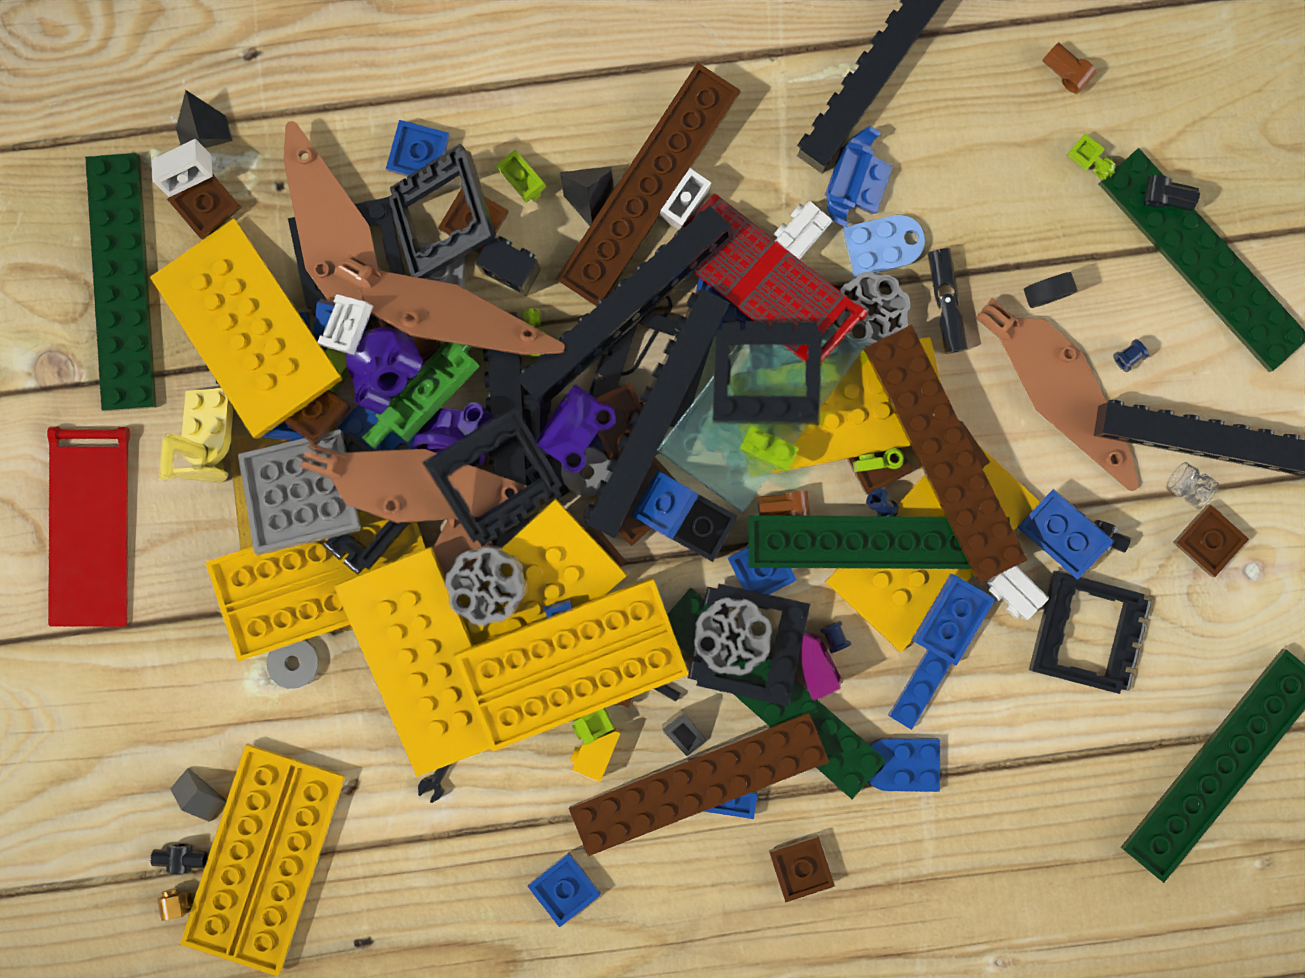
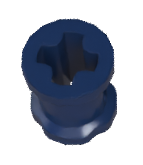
M1134 339L1131 345L1122 352L1113 354L1116 364L1124 372H1129L1132 369L1131 366L1141 359L1145 360L1149 357L1147 348L1138 339Z
M878 488L873 490L866 499L867 506L872 510H876L877 516H896L899 510L898 504L893 500L890 501L889 495L884 489Z
M841 621L834 622L820 629L821 633L825 634L831 647L829 649L830 653L838 652L852 645L844 635Z

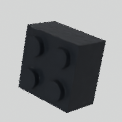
M498 236L497 239L495 238L486 243L475 263L481 273L527 296L541 270L537 262L538 260L534 258L535 254L524 248H521L520 251L511 246L512 242L502 236Z
M698 495L672 540L713 562L738 516Z

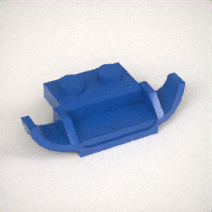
M871 126L857 133L841 148L825 193L830 218L833 222L847 227L849 224L846 221L848 210L854 208V206L870 214L877 213L893 165L873 156L874 150L870 148L874 140L879 137L881 131Z

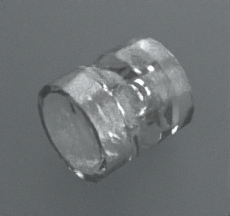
M1184 462L1173 472L1166 488L1178 497L1185 496L1187 503L1197 509H1201L1212 499L1219 483L1207 474L1200 475L1198 468L1188 462Z

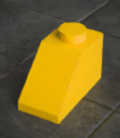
M614 728L587 745L582 742L580 748L575 746L570 761L574 763L572 770L601 782L620 736L621 729Z

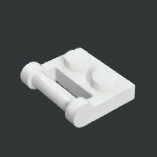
M336 294L333 301L335 306L324 334L319 337L317 344L354 355L373 306L364 301Z

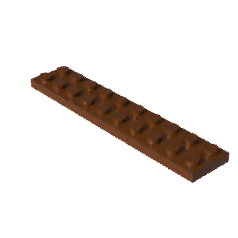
M697 62L556 278L558 282L596 307L603 297L608 296L656 223L661 209L688 170L692 168L740 95V89Z
M909 325L864 347L863 349L978 583H983L1027 561L1021 545L913 326Z
M806 712L571 805L568 809L588 856H591L829 762V759L809 712Z

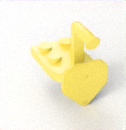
M222 388L186 391L182 437L175 434H167L164 437L159 479L179 477L187 480L222 483L226 480L228 472L224 471L222 459L227 454L231 443L234 407ZM174 453L183 455L192 463V468L173 469Z

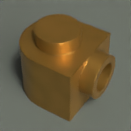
M178 888L163 891L162 897L157 899L161 920L183 917L191 911L193 905L192 894L188 890L178 892Z

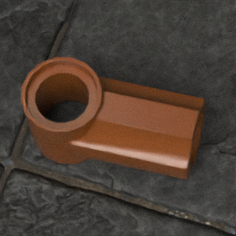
M1059 42L1042 60L1062 78L1061 81L1064 87L1074 94L1080 93L1096 75V69L1089 61L1081 58L1078 59Z
M808 491L789 492L779 496L758 497L759 516H810Z

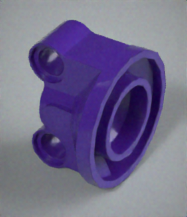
M391 327L375 328L362 333L355 354L346 353V367L354 383L356 404L379 415L388 408L391 396L399 394L406 387L408 380L419 372L422 365V358L419 356L414 340L405 332Z
M574 385L547 421L536 441L540 449L559 460L567 471L578 472L585 465L584 450L593 440L599 429H608L614 424V409L609 403L598 401L591 394ZM607 410L611 415L607 421H599L596 418L597 412ZM570 453H577L581 459L578 463L571 464L567 461L566 457Z
M470 403L463 411L440 407L435 415L416 433L413 449H426L438 453L494 418V415L479 403ZM486 453L468 465L479 466L483 464Z

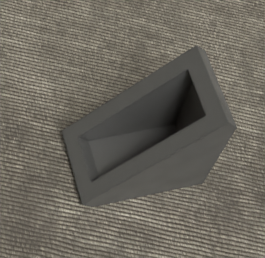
M683 709L662 724L664 733L686 756L707 741Z
M189 768L185 770L170 788L181 811L208 822L216 816L227 802L223 796Z

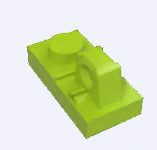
M516 150L512 151L495 165L526 203L531 199L534 202L541 197L540 192L546 188V185Z
M752 425L739 448L740 451L785 473L788 472L799 447Z

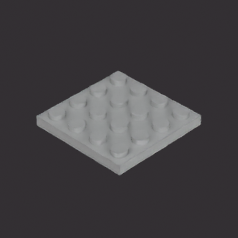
M340 429L329 432L318 444V446L338 453H347L343 432ZM305 438L238 454L253 548L256 555L361 530L357 508L345 504L331 478L300 467L301 462L304 461L324 469L327 468L305 459L303 456L306 451L329 459L331 458L308 448L309 441Z

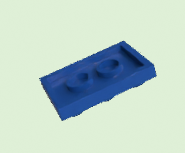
M1052 489L1017 527L1077 580L1115 541L1055 489Z
M950 573L914 634L912 641L957 666L996 599Z

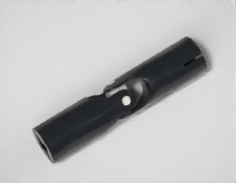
M943 248L940 249V252L939 250L928 252L935 300L938 308H942L939 323L945 354L966 351L968 346L963 317L956 307V304L957 306L959 304V294L951 249ZM944 285L950 286L954 290L955 295L945 294L939 297L938 290Z

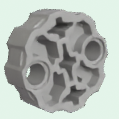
M871 271L858 274L856 278L844 284L840 292L845 296L853 290V300L851 301L863 307L867 313L870 306L875 308L872 316L867 315L863 321L859 320L854 326L860 327L863 330V338H855L851 329L844 337L848 344L854 347H866L907 327L908 312L911 307L908 294L903 292L898 280L888 274H874ZM879 284H887L890 288V294H882L879 291ZM896 308H897V310L894 311V312H892V313H890L889 311H887V310H891V309H896ZM848 309L834 322L835 328L838 329L852 314L851 312L846 313V311H849ZM897 317L896 328L889 332L890 321Z
M487 545L482 548L466 551L456 559V563L451 571L447 573L445 587L448 589L450 596L449 604L457 614H462L473 624L486 625L491 622L503 621L516 611V607L521 599L525 597L527 583L524 580L522 564L516 556H511L498 546ZM478 558L473 567L464 569L470 559ZM504 563H509L513 566L514 573L512 576H506L502 572V565ZM468 575L470 576V578H463V577H461V576H468ZM489 580L491 585L484 590L481 585ZM461 594H467L470 597V606L466 607L461 604ZM509 601V604L503 610L495 612L499 603Z
M720 599L705 612H702L696 623V650L709 664V667L718 673L742 675L751 672L755 666L765 660L770 651V634L772 630L769 620L765 618L757 608V605L746 599ZM722 603H726L727 607H736V609L729 613V618H725L724 615L714 614L721 609ZM741 610L742 613L738 618L740 627L737 628L734 617ZM713 618L723 622L725 632H721L719 624L712 621ZM755 621H762L766 626V630L761 636H756L751 632V625ZM728 622L731 623L732 629L735 632H740L741 636L737 637L738 650L735 649L734 643L731 640H726L725 636L729 635ZM705 636H710L715 640V648L711 651H705L700 646V641ZM741 640H745L747 648L753 650L754 654L743 650ZM729 644L732 655L725 662L724 659L728 655L726 645ZM739 654L743 658H752L745 662V668L740 669L739 665L730 664L737 660V655Z

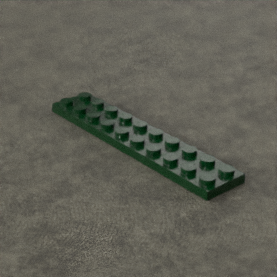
M1140 148L1136 149L1115 168V174L1112 177L1104 178L1098 185L1268 372L1274 371L1305 343V330L1195 209L1187 211L1169 206L1159 208L1143 204L1148 177L1151 175H1164Z
M137 153L87 156L85 161L101 411L156 408L140 155Z
M748 516V568L971 569L946 517Z
M690 588L667 616L678 646L695 661L701 662L702 657L692 655L696 640V623L702 609L707 610L711 606L703 604L704 599ZM728 622L729 635L725 636L726 640H731L734 643L735 649L738 650L737 637L741 636L740 632H735L732 629L731 623ZM741 640L743 650L754 654L753 650L747 648L745 640ZM729 644L726 645L728 655L724 659L725 662L732 655ZM739 654L737 655V660L730 665H739L740 669L745 668V662L752 658H743ZM767 655L764 661H761L751 672L746 674H721L715 671V676L726 679L731 677L753 682V685L766 687L772 659ZM795 679L789 707L735 695L770 727L809 712L829 759L828 763L816 768L851 799L859 793L886 762L878 752L818 699L813 700L810 692Z
M1287 649L1280 650L1120 847L1161 882L1165 883L1305 710V664Z

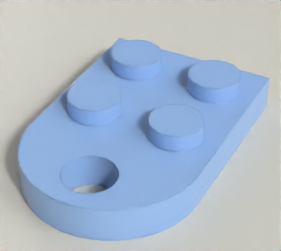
M904 215L889 216L843 227L842 229L854 278L864 272L871 271L876 274L908 266L920 256L925 244V237L921 226L914 219ZM913 232L917 236V243L914 245L907 244L904 240L905 233Z

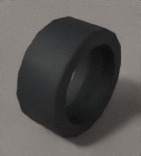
M1071 272L1041 280L1023 289L1030 308L1060 300L1078 291Z

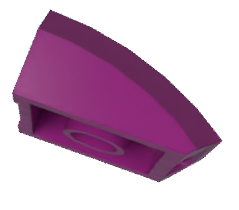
M805 631L802 642L803 671L810 695L813 700H817L841 689L843 680L821 636Z

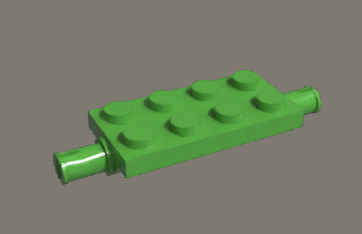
M445 341L422 365L419 372L408 380L406 387L390 399L388 408L382 414L375 415L378 422L362 438L374 449L390 432H395L408 442L479 367L476 361L468 356L467 351L472 346Z

